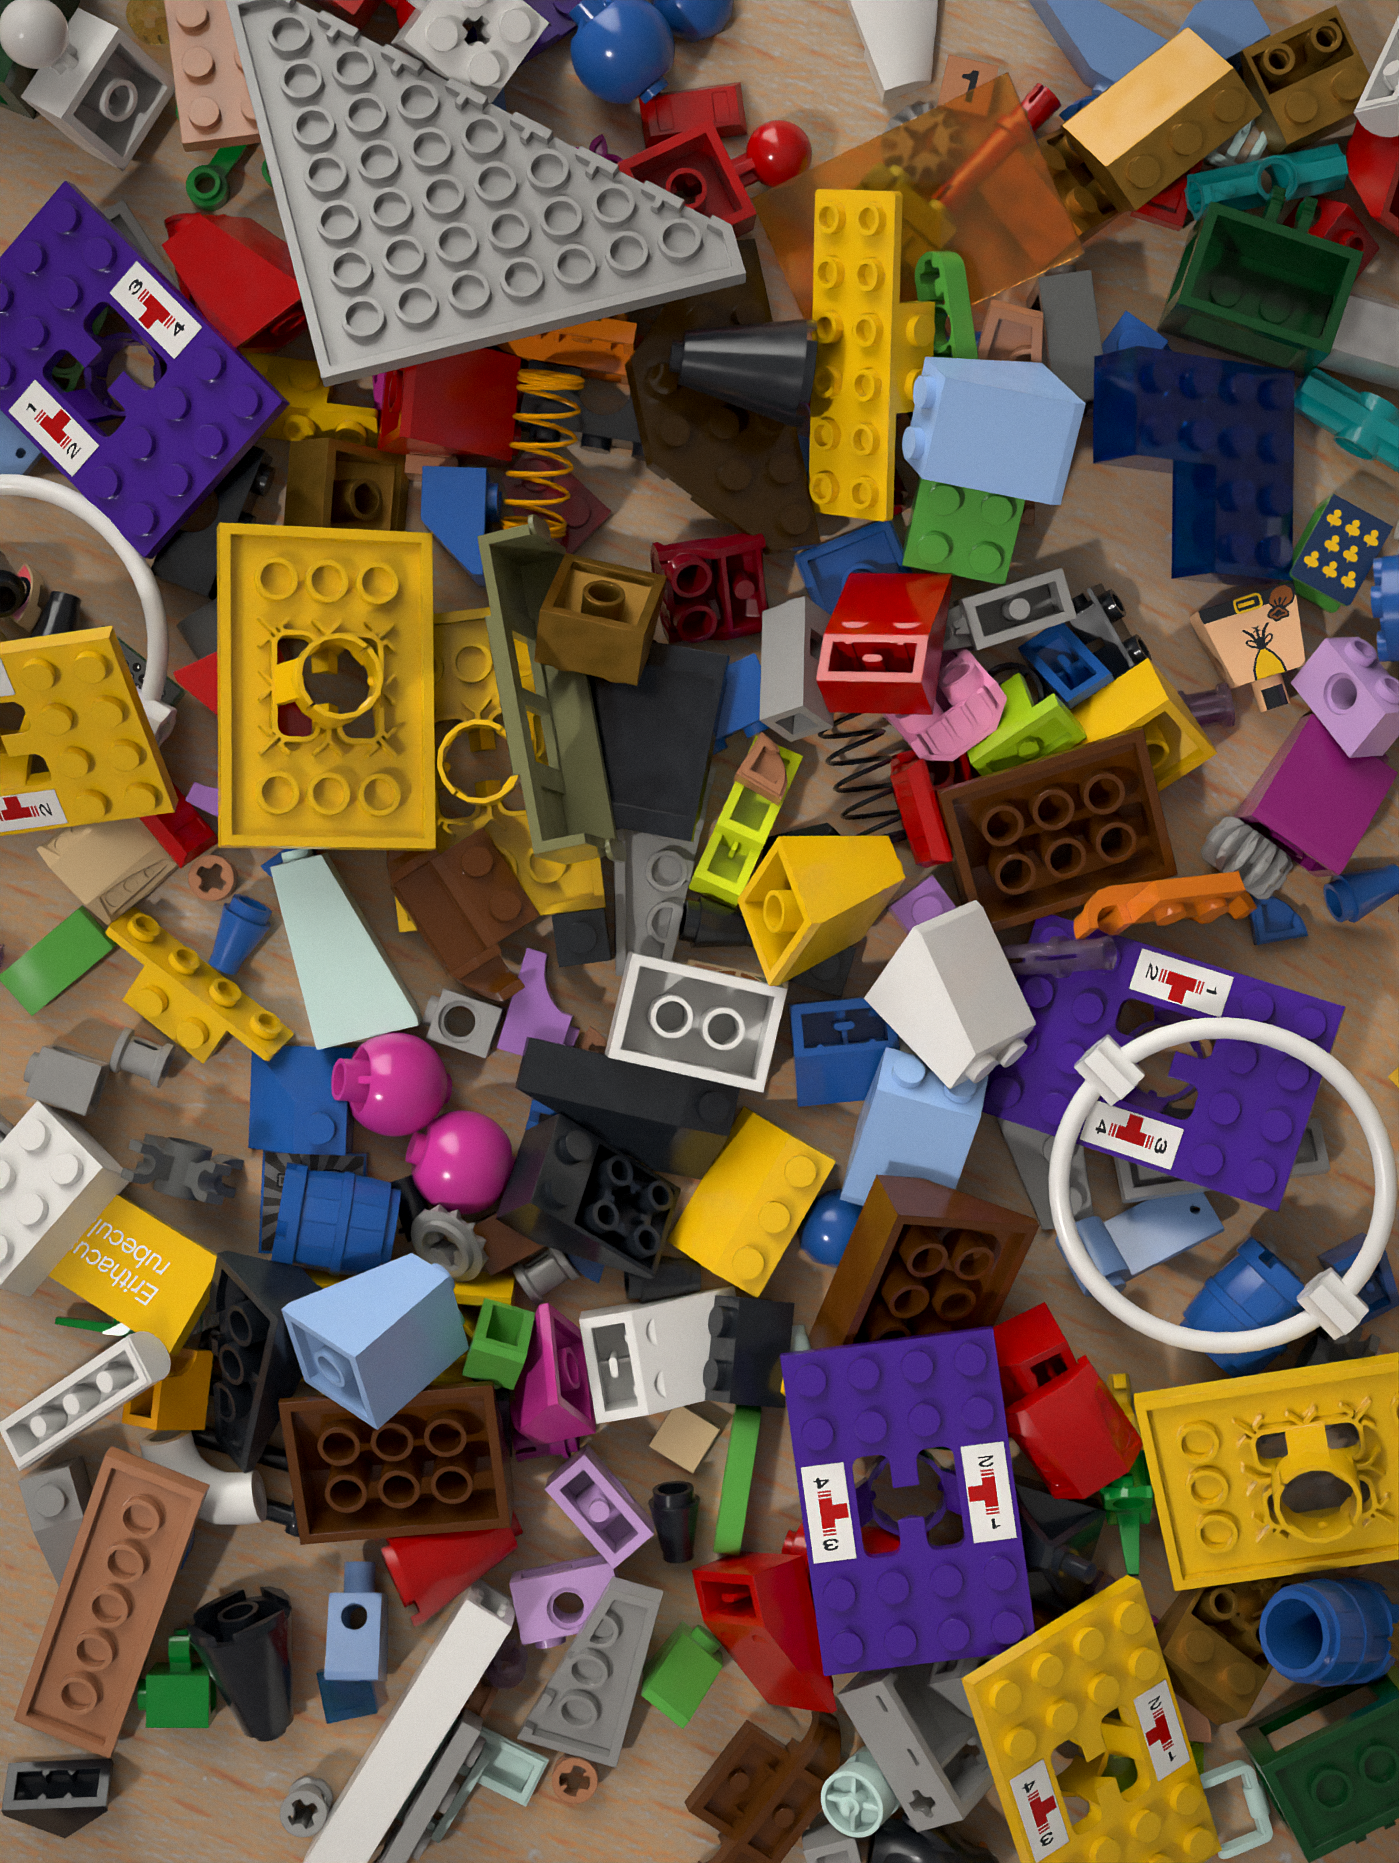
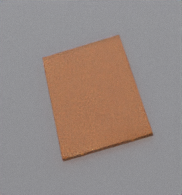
M1009 72L751 198L766 232V238L771 243L804 319L812 320L815 192L818 189L900 191L902 193L900 302L918 301L915 269L920 257L929 251L955 252L962 258L966 271L971 306L1085 253L1070 219V212L1064 205L1029 122L1028 112L1023 108Z

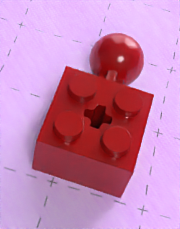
M709 119L616 164L620 172L643 184L647 180L676 196L677 192L682 190L687 197L696 195L694 203L685 204V206L708 218L714 215L731 224L735 238H738L754 230L757 215L745 188L756 182L776 189L787 188L798 183L806 175L811 165L812 147L808 136L798 125L786 120H772L762 124L752 133L746 146V153L730 159L712 120Z

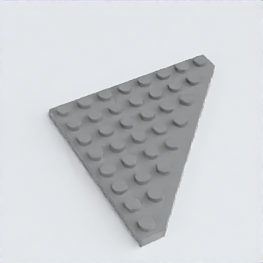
M225 0L324 387L746 283V271L733 227L726 221L714 215L708 218L685 206L684 199L647 180L643 184L620 172L617 164L583 146L577 149L553 136L552 130L516 111L512 115L489 103L488 97L451 77L448 81L424 69L423 62L388 44H385L383 47L360 35L358 28L324 10L318 13L296 0Z

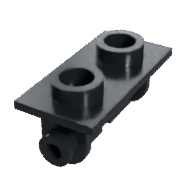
M1100 583L1087 589L1091 600L1088 601L1084 593L1072 599L1077 619L1070 620V623L1084 645L1101 637L1105 646L1093 652V654L1111 672L1114 680L1145 659L1149 658L1152 661L1144 641L1137 634L1131 636L1122 618L1126 616V611L1120 598L1112 589L1106 591L1103 584Z

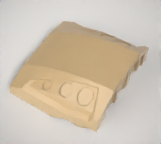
M139 817L64 827L49 841L36 849L58 878L90 911L107 925H110L118 917L128 912L179 867Z

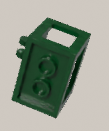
M1276 185L1272 188L1262 218L1211 201L1188 233L1156 330L1303 379L1331 352L1364 252L1308 234L1318 199L1305 196V199L1297 209L1293 228L1276 223L1286 200V189ZM1335 295L1323 333L1320 336L1332 298Z
M1388 1677L1374 1683L1323 1687L1236 1731L1281 1823L1308 1863L1352 1841L1358 1844L1367 1839L1366 1834L1382 1826L1386 1830L1396 1825L1395 1820L1399 1818V1689ZM1364 1686L1377 1699V1701L1277 1751H1274L1264 1737Z

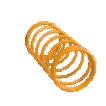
M521 369L517 372L519 374L517 379L527 384H518L516 386L517 390L562 402L575 408L576 411L557 414L515 413L512 415L513 418L560 431L571 436L573 439L552 443L511 442L509 446L553 458L567 464L569 468L558 471H507L505 473L510 477L552 487L565 493L566 496L552 500L504 499L502 502L506 505L540 512L561 521L562 524L543 519L549 526L551 538H562L566 535L565 530L567 529L565 519L555 512L534 505L563 503L570 499L571 494L566 488L537 477L565 475L574 470V465L562 456L538 448L569 446L576 443L578 437L564 427L539 419L570 418L580 414L582 409L569 399L540 390H581L585 387L583 385L585 380L580 376L561 372ZM505 516L499 520L501 522L499 527L505 530L528 524V517Z

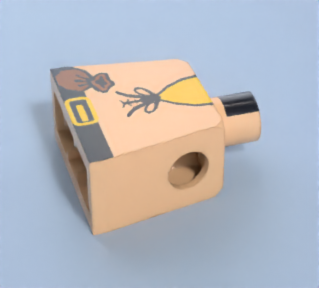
M1293 581L1200 610L1189 617L1200 642L1227 691L1251 684L1260 713L1291 703L1282 673L1305 665V653Z

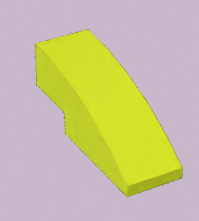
M757 735L755 736V739H754V741H753V743H752L750 749L752 748V746L754 745L755 741L757 740V738H758ZM779 745L777 747L780 750L779 754L784 762L787 775V786L779 805H776L735 781L688 887L736 909L738 904V897L747 885L803 758L802 755Z

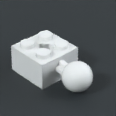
M14 0L1 14L0 43L5 53L21 66L38 69L21 98L81 149L124 171L175 92L174 78L121 29L80 8H77L68 24L61 10L49 0Z
M407 0L416 9L390 45L423 62L424 69L448 81L451 77L488 97V102L492 104L549 22L523 0ZM471 23L477 31V41L467 44L464 39L468 32L462 24Z

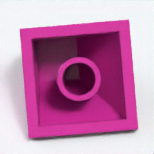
M551 1304L538 1305L525 1363L514 1387L516 1400L511 1402L510 1413L515 1429L537 1446L596 1433V1425L581 1329Z

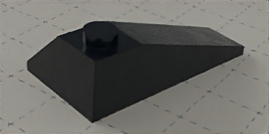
M532 1037L526 1038L515 1086L516 1089L556 1113L562 1114L654 1171L702 1180L729 1138L740 1087L607 1057L602 1052Z
M226 1250L217 1253L210 1288V1309L216 1313L219 1312L220 1335L211 1338L212 1354L219 1357L222 1369V1381L213 1385L215 1440L244 1473H248L254 1470L281 1419L278 1405L279 1399L291 1398L303 1377L281 1309L288 1303L323 1288L317 1285L299 1266Z

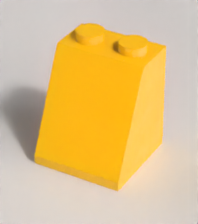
M778 836L737 899L769 986H779L862 940L906 878L902 863L897 858L889 836Z

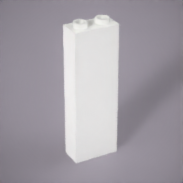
M478 1579L465 1590L329 1811L322 1829L313 1837L303 1863H367L511 1630L515 1617L512 1598L481 1579Z

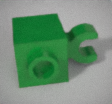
M175 1628L174 1635L169 1636V1662H156L147 1673L146 1679H141L139 1682L137 1695L138 1710L146 1711V1728H209L217 1715V1686L204 1663L194 1662L195 1648L189 1639L187 1628Z

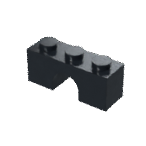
M534 360L529 361L528 369L561 372L583 378L582 370L579 368ZM540 390L569 399L582 409L580 414L570 418L539 419L572 431L578 437L577 441H581V449L601 454H610L612 447L632 450V458L645 461L631 393L622 409L610 415H599L591 412L583 405L580 400L581 390ZM524 392L520 413L557 414L573 412L576 409L553 399ZM519 420L521 430L530 432L529 439L532 441L552 443L560 442V438L573 439L571 436L560 431Z
M253 445L213 490L218 498L219 509L216 519L209 527L198 532H187L179 529L158 552L151 567L155 578L211 601L217 598V526L220 522L256 524V516L251 513L258 496L265 497L269 492L275 476V468L270 466L273 458L266 450Z

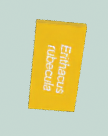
M119 1193L48 1276L134 1332L145 1331L155 1335L165 1345L169 1354L178 1356L210 1300V1288L217 1254Z

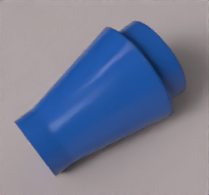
M1392 863L1380 868L1341 873L1340 875L1333 876L1332 882L1325 884L1323 888L1325 903L1333 918L1338 922L1349 920L1355 923L1395 895H1398L1399 867Z
M234 894L231 902L224 903L213 952L208 961L209 964L224 973L237 975L242 963L271 927V923L268 921L272 914L271 909L253 898Z

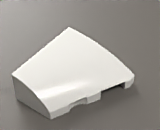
M846 0L864 45V58L881 102L889 101L930 85L938 0Z

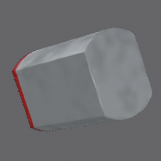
M1351 291L1331 352L1317 366L1399 390V305ZM1335 295L1332 298L1320 336L1323 333Z

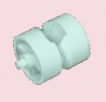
M866 1745L861 1747L825 1781L821 1791V1805L826 1818L838 1831L850 1837L861 1838L873 1834L901 1806Z

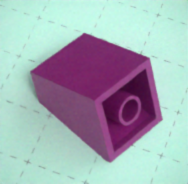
M1309 714L1301 717L1233 817L1240 819L1284 851L1291 858V861L1313 876H1337L1341 874L1398 772L1386 765L1390 758L1385 753L1383 756L1349 758L1319 718L1314 714Z

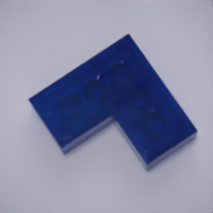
M1134 346L1094 356L1093 463L1172 474L1171 579L1245 587L1293 581L1289 572L1293 566L1295 371L1143 346Z

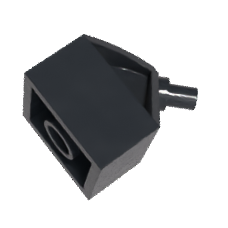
M1013 1474L1030 1598L1070 1611L1078 1606L1085 1583L1090 1584L1097 1575V1565L1092 1563V1559L1107 1511L1098 1499L1091 1497L1085 1499H1054L1045 1483Z

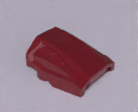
M738 533L726 537L702 538L663 545L659 542L652 543L650 552L652 573L667 576L659 617L663 632L669 643L684 640L689 643H699L705 640L727 641L762 632V612L769 609L763 563V548L766 547V543L762 533L754 536Z

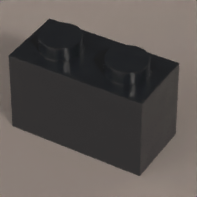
M715 1295L714 1307L708 1318V1329L711 1335L709 1360L706 1362L703 1370V1383L706 1388L705 1400L729 1404L785 1408L786 1396L780 1392L783 1379L780 1353L790 1352L795 1303Z

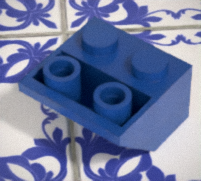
M422 466L421 520L429 533H432V537L479 587L486 588L477 536L492 533V522L501 523L499 520L502 518L503 497L502 491H499V483L492 482L487 468Z
M865 996L787 1003L798 1107L865 1100L885 1048L889 1047L900 1051L899 1035L864 999Z

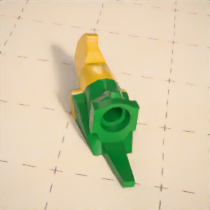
M1129 1373L1108 1374L1106 1385L1141 1437L1138 1419L1132 1410ZM1143 1446L1130 1471L1099 1490L1103 1508L1107 1511L1106 1520L1108 1525L1118 1526L1126 1572L1129 1576H1139L1140 1524L1150 1523L1154 1496Z

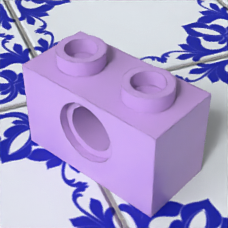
M1360 637L1325 638L1291 681V684L1349 758L1383 756L1399 737V680L1390 676L1377 660L1375 649Z
M588 1444L583 1446L579 1452H576L548 1477L545 1490L613 1569L654 1535L653 1519Z
M601 1554L512 1572L509 1585L522 1645L535 1643L538 1649L551 1648L565 1643L566 1636L578 1634L612 1576L619 1578L617 1567L613 1569ZM564 1592H572L582 1599L584 1606L575 1613H565L557 1607L555 1599Z

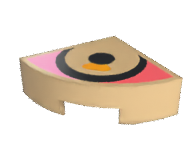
M24 562L17 574L24 583L25 598L19 609L9 617L30 632L42 611L37 606L40 589L44 590V580L37 570Z

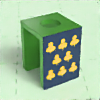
M1332 494L1317 505L1278 576L1277 584L1281 585L1293 581L1296 595L1328 613H1334L1339 609L1340 605L1348 606L1352 603L1373 565L1374 558H1377L1393 526Z

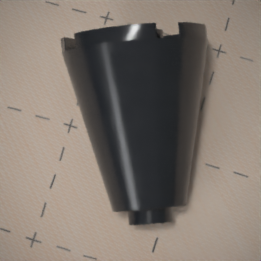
M796 319L684 330L682 341L672 340L668 371L678 373L677 383L679 385L785 425L801 428L806 416L796 415L800 402L810 403L818 342L807 340V332L811 333L817 330V322L811 319Z
M270 1586L260 1587L262 1596L246 1598L244 1589L213 1599L193 1614L194 1625L187 1623V1632L191 1643L245 1736L256 1738V1740L261 1742L272 1741L281 1737L294 1720L292 1605L289 1595L283 1589Z

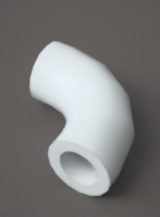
M159 1430L140 1440L143 1459L210 1485L199 1519L211 1524L249 1525L265 1521L267 1515L265 1487L262 1477L256 1469L244 1473L224 1472L212 1467L200 1456L191 1430Z

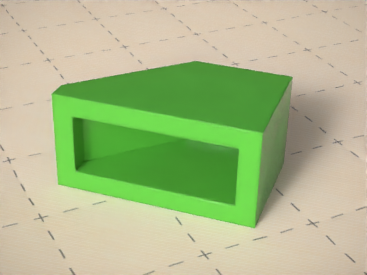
M484 1298L467 1352L462 1375L472 1378L474 1382L493 1381L495 1389L504 1387L513 1390L527 1356L535 1312Z
M682 1620L643 1668L641 1696L683 1729L694 1715L723 1667L722 1652L718 1650L721 1643L701 1625H697L692 1629Z

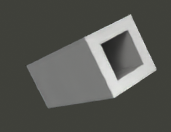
M806 596L789 599L784 604L762 612L760 721L790 742L834 727V713H829L816 682L823 635L831 615Z

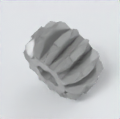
M1224 817L1218 826L1213 827L1206 837L1207 841L1200 849L1203 859L1219 872L1239 871L1246 891L1257 899L1268 900L1275 890L1281 888L1287 880L1286 875L1293 867L1291 858L1284 851L1236 817Z

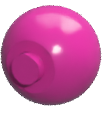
M389 1032L374 1036L365 1041L356 1049L351 1059L339 1058L333 1068L331 1090L335 1100L349 1101L350 1112L365 1128L380 1135L399 1137L420 1131L436 1118L443 1104H447L450 1100L452 1079L450 1074L446 1073L444 1063L439 1054L426 1041L408 1033Z
M467 1110L452 1111L436 1117L423 1129L422 1133L415 1132L412 1135L406 1152V1162L412 1164L411 1174L413 1181L423 1198L434 1207L440 1204L448 1213L458 1209L461 1215L483 1211L492 1206L500 1196H503L516 1159L512 1155V1145L505 1131L486 1115Z

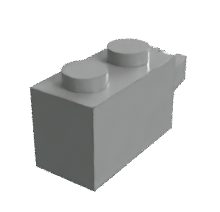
M1063 569L1049 570L953 601L954 607L948 610L942 651L967 647L968 651L980 650L1077 619Z

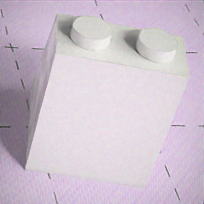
M977 900L914 926L864 997L872 1008L949 1089L958 1086L968 1079L973 1083L981 1081L998 1064H1001L1004 1068L1013 1064L1027 1049V1045L1023 1041L1036 1025L984 908Z

